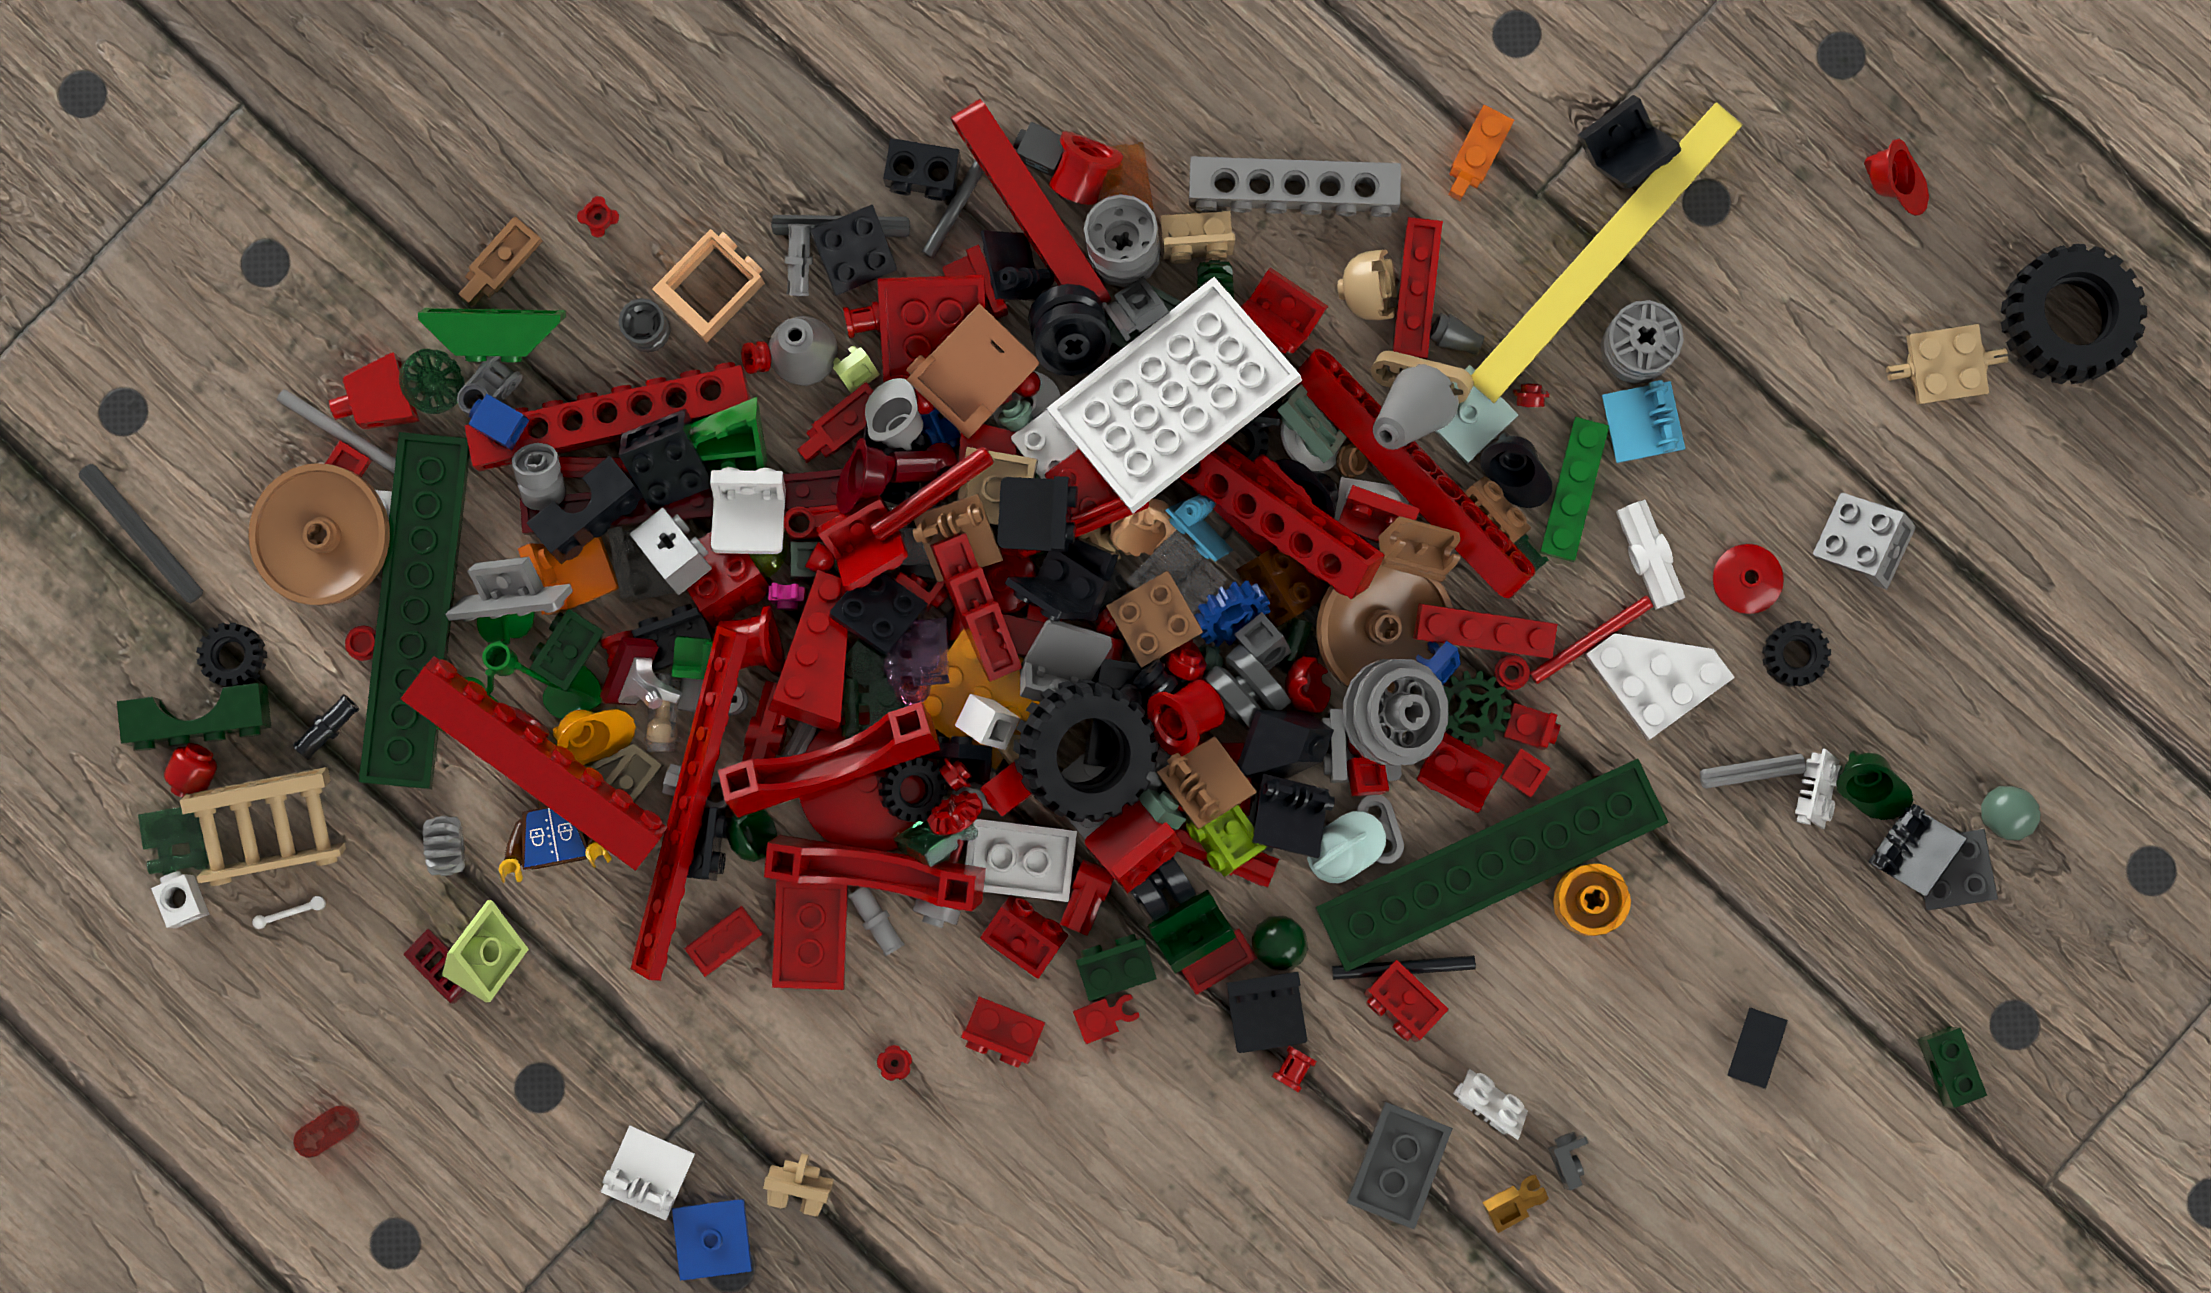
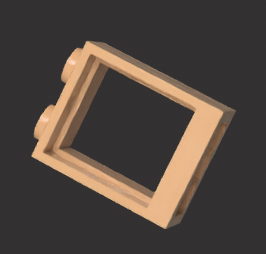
M712 229L652 288L656 296L706 343L765 284L759 275L763 271L762 268L749 256L743 260L734 251L738 247L734 241L724 232L718 236ZM716 249L749 281L707 322L674 290Z

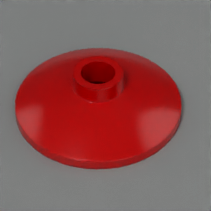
M1741 544L1732 547L1718 559L1714 567L1713 587L1717 597L1726 607L1741 614H1755L1768 609L1777 601L1783 589L1784 576L1779 561L1769 550L1759 545ZM1747 571L1755 573L1757 579L1754 584H1750L1745 580V573Z

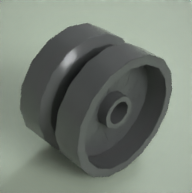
M1240 644L1226 656V663L1236 676L1235 678L1219 666L1213 667L1202 677L1203 681L1209 683L1217 691L1222 699L1225 711L1248 732L1256 710H1262L1257 704L1258 702L1267 710L1280 711L1291 702L1288 695L1273 676Z

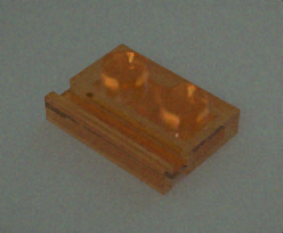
M1143 142L1132 145L1111 146L1120 151L1124 157L1121 165L1110 169L1106 175L1100 191V200L1102 201L1107 197L1121 194L1134 196L1147 203L1154 212Z

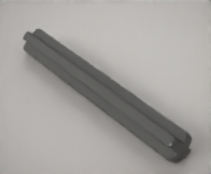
M93 464L85 466L79 472V478L186 602L191 604L199 599L203 594L200 586L98 467Z

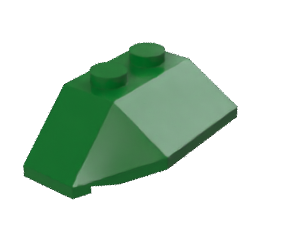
M424 308L418 312V320L455 356H465V361L468 362L487 361V356H500L501 362H521L522 357L530 354L566 318V310Z

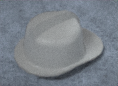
M895 378L878 386L869 396L865 407V416L870 439L881 442L891 449L903 448L905 451H912V442L923 429V420L918 411L914 387L906 379Z

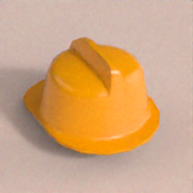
M579 709L570 712L560 721L559 725L553 729V736L558 741L557 746L567 748L572 752L575 760L585 765L605 757H610L627 747L635 735L636 726L633 718L622 710L612 709L593 713L588 710Z

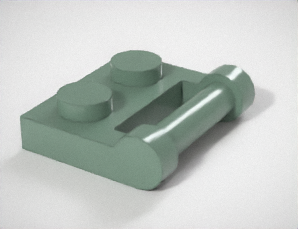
M1299 384L1285 397L1286 399L1277 411L1281 414L1283 423L1289 429L1295 430L1304 440L1306 449L1325 463L1334 456L1347 437L1340 429L1337 430L1306 395L1308 391L1302 384Z

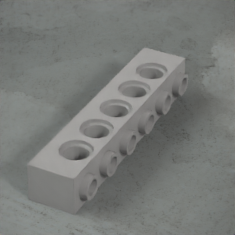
M1191 156L1189 206H1196V210L1215 211L1217 207H1231L1233 212L1246 213L1251 212L1252 208H1266L1267 213L1282 214L1286 213L1287 209H1301L1302 214L1318 215L1322 213V210H1334L1336 215L1354 216L1357 214V211L1371 212L1370 215L1373 217H1390L1392 213H1397L1400 207L1401 163ZM1220 179H1228L1233 183L1234 188L1230 192L1223 193L1216 189L1215 183ZM1255 180H1262L1267 183L1269 190L1263 194H1257L1251 190L1250 184ZM1290 181H1297L1303 186L1304 191L1299 195H1292L1286 191L1285 185ZM1331 182L1337 186L1339 192L1334 196H1326L1321 192L1320 186L1323 183ZM1361 183L1368 184L1373 189L1374 194L1370 197H1361L1356 193L1355 187Z

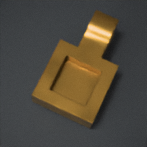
M1536 1175L1525 1178L1518 1191L1513 1185L1482 1202L1497 1233L1529 1217L1527 1209L1541 1205L1549 1199L1544 1187L1533 1191L1541 1186Z

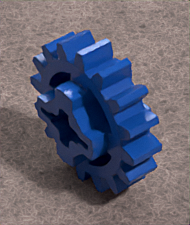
M1235 581L1226 590L1222 586L1219 587L1217 595L1209 594L1206 596L1208 598L1207 604H1199L1200 613L1195 614L1194 617L1203 631L1200 636L1205 640L1206 644L1214 642L1215 646L1219 647L1226 641L1229 646L1236 640L1234 634L1261 612L1264 615L1270 613L1268 607L1270 602L1263 589L1261 590L1257 583L1251 586L1249 581H1245L1241 586H1238Z

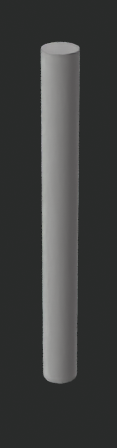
M283 389L277 397L278 402L394 474L396 458L287 390Z

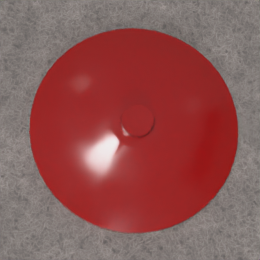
M862 712L842 717L835 734L821 730L811 741L805 753L847 740L863 732L886 714ZM923 758V759H925V760H929V761L933 762V763H934L933 765H934L935 767H938V763H937V760H936V759H934V758ZM885 769L799 797L802 809L812 827L828 842L889 852L913 840L926 827L928 821L909 822L900 820L898 817L888 813L887 807H883L881 803L883 797L879 796L878 789H882V783H879L881 777L885 776ZM916 775L904 779L900 787L901 796L906 802L911 804L919 802L924 797L926 791L924 781Z

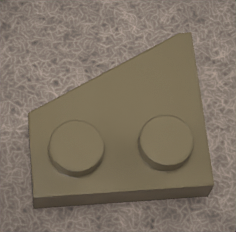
M632 744L610 757H605L593 763L589 767L597 770L603 776L604 781L613 788L627 792L632 797L633 802L636 803L664 765L636 744Z

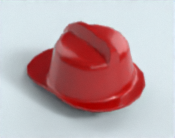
M1900 138L1894 139L1888 149L1865 159V168L1870 177L1872 187L1878 195L1897 198L1905 210L1914 216L1924 213L1929 201L1927 182L1903 140Z

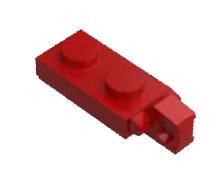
M867 382L811 424L812 428L806 432L810 439L797 449L799 455L806 463H809L821 453L825 458L832 453L835 454L865 430L867 423L865 407L869 396L874 391Z

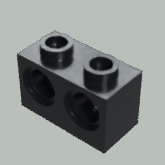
M890 138L883 177L885 187L890 188L892 193L899 195H911V191L925 193V198L935 201H945L946 197L953 198L961 161L960 150ZM902 162H909L914 166V169L909 175L901 176L895 172L897 165ZM935 168H944L949 172L943 181H934L929 177L931 171Z

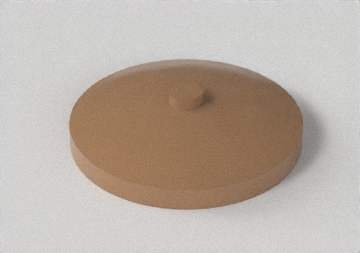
M316 463L298 466L273 480L257 500L249 524L250 553L261 577L274 591L283 597L298 603L317 606L341 603L362 592L371 584L381 570L388 553L390 541L388 515L381 498L374 488L356 473L329 464Z
M1381 564L1369 588L1353 599L1339 594L1331 585L1324 595L1319 608L1316 634L1321 656L1332 675L1348 688L1351 680L1363 667L1379 659H1413L1416 661L1418 654L1425 659H1431L1434 654L1428 650L1427 643L1429 641L1417 640L1413 636L1419 603L1453 608L1450 597L1442 583L1383 567ZM1436 642L1437 644H1439L1440 647H1442V645L1444 644ZM1394 682L1387 687L1390 693L1395 689Z

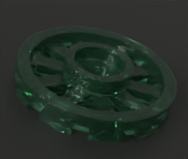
M421 349L416 351L403 362L399 372L400 388L407 401L416 409L429 414H441L453 408L458 403L457 396L465 382L464 377L461 375L462 370L457 362L448 357L447 353L437 349ZM430 357H433L435 359L433 365ZM416 358L421 359L422 365L417 362ZM442 363H444L447 368L441 371ZM408 368H411V369L414 370L417 374H412V373H410L409 370H408ZM451 373H452L453 376H454V379H452V378H445L446 376H448V375L451 374ZM408 382L415 383L416 387H409ZM448 387L455 388V393ZM419 393L424 395L422 401L417 399ZM443 396H445L449 400V403L445 402ZM432 397H434L436 407H433L431 403Z

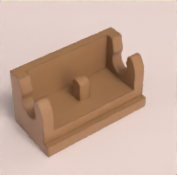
M1399 516L1378 536L1380 552L1385 554L1381 563L1383 567L1443 582L1446 579L1445 575L1460 560V555L1452 554L1450 556L1451 550L1460 542V533Z

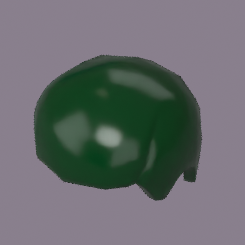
M765 809L739 818L734 814L729 820L726 829L731 850L740 859L751 862L766 858L767 843L777 837V830L773 819Z
M1283 915L1266 918L1257 925L1252 936V947L1254 948L1255 956L1273 971L1293 970L1304 961L1309 949L1304 929L1296 921Z

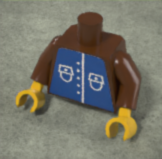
M537 799L539 809L522 812V818L515 823L506 846L504 861L501 862L498 869L503 883H505L507 874L512 872L515 873L516 881L521 882L523 880L521 865L523 870L530 871L588 860L591 866L595 868V859L598 856L603 855L607 863L612 860V857L605 848Z

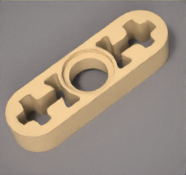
M1394 351L1381 352L1371 367L1373 379L1380 385L1390 388L1397 375L1407 367L1411 368L1416 367L1418 364H1426L1437 368L1452 382L1450 388L1454 397L1458 396L1459 403L1467 399L1474 385L1472 376L1462 368ZM1385 365L1390 366V371H1391V372L1387 371L1388 368H1387V366H1385ZM1453 382L1457 383L1459 389L1454 388Z

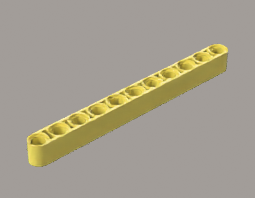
M1716 102L1680 141L1681 152L1674 156L1668 164L1656 169L1474 371L1471 375L1474 381L1473 386L1495 403L1731 140L1743 124Z

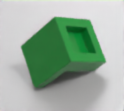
M677 636L674 646L672 677L704 680L714 639Z

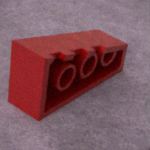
M817 570L768 710L835 734L841 723L848 629L830 618L829 614L830 610L847 590L843 586L841 578Z

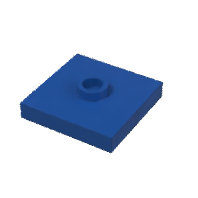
M745 1199L672 1208L680 1281L753 1271Z

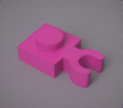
M771 583L768 600L772 604H777L778 610L795 611L798 610V605H805L808 591L805 587H799L798 584L780 585L778 583Z

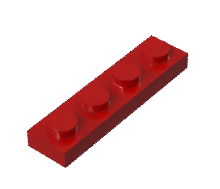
M1408 217L1392 351L1427 360L1443 221Z
M1419 603L1413 638L1438 643L1448 641L1452 645L1552 659L1558 624Z

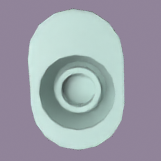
M1352 811L1342 815L1323 828L1320 857L1317 859L1307 856L1311 870L1319 879L1328 883H1342L1351 879L1372 865L1382 855L1386 846V833L1383 825L1374 815L1364 811Z

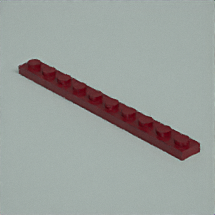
M843 469L783 474L786 489L785 511L796 506L809 508L837 505V486ZM709 488L663 506V508L671 518L678 514L683 521L712 518L714 501L712 489ZM591 492L566 494L559 506L567 513L581 512L589 505ZM869 497L859 498V500L857 501V503H856L855 505H857L858 503L862 502L863 500H865V499H867V498H869ZM520 498L522 534L533 535L535 533L528 526L527 522L540 511L526 507ZM643 498L631 513L620 516L610 527L641 525L662 507L651 510Z

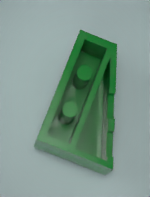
M757 397L691 424L690 439L710 474L711 470H721L727 467L737 468L740 471H756L760 468H767V452Z

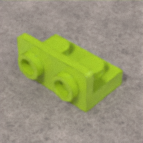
M1239 805L1199 830L1188 815L1185 817L1186 829L1194 841L1200 842L1207 852L1209 864L1215 871L1220 872L1223 877L1228 876L1235 869L1267 848V846L1252 843L1254 827Z

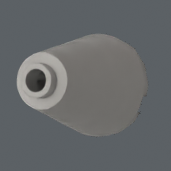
M797 316L785 320L774 330L768 344L771 353V366L781 379L802 386L818 383L828 376L833 369L832 367H834L833 361L838 354L837 341L831 329L821 320L810 316Z
M1418 364L1416 367H1407L1402 370L1395 378L1374 423L1373 434L1377 442L1387 449L1394 450L1447 426L1457 414L1459 403L1458 396L1454 397L1450 388L1452 385L1450 379L1437 368L1426 364Z

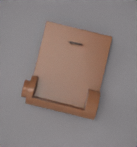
M978 304L926 359L919 355L906 369L910 374L906 381L969 439L1033 372L1040 362L982 305Z

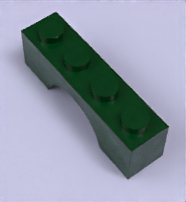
M260 683L223 687L217 704L210 712L198 719L187 721L180 720L172 715L162 699L146 697L117 701L121 744L133 746V751L155 749V743L168 741L170 747L184 746L191 743L190 738L204 737V742L226 740L225 734L239 732V737H253L261 735V729L272 728L267 686Z

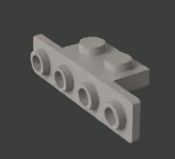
M530 557L475 563L468 570V573L479 594L463 596L446 613L449 621L463 619V621L468 622L479 617L490 616L491 619H496L503 615L516 613L518 616L535 611L551 613L564 605V600L573 592L570 584L544 587Z

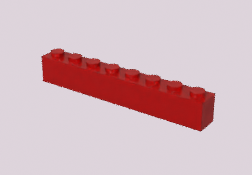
M434 656L423 667L401 697V700L633 870L636 871L666 831L667 826L662 824V820L657 814L650 810H643L633 802L632 797L627 792L613 788L604 781L603 776L597 770L583 766L575 760L571 751L563 746L553 744L545 738L546 736L541 729L535 725L523 722L516 716L515 711L510 706L493 700L487 695L486 690L480 684L463 678L448 661L439 660Z

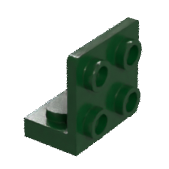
M1134 933L1114 940L1116 944L1114 948L1103 951L1100 944L1080 951L1082 958L1075 961L1089 1001L1157 979L1146 947L1145 938L1137 940Z

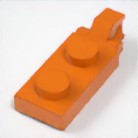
M1486 105L1482 106L1451 166L1449 175L1455 177L1456 180L1448 196L1461 202L1469 185L1477 189L1479 184H1482L1515 121L1514 119Z

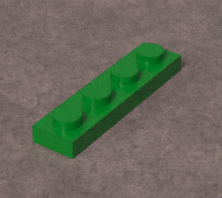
M1578 417L1573 419L1540 554L1570 562L1576 560L1609 425Z

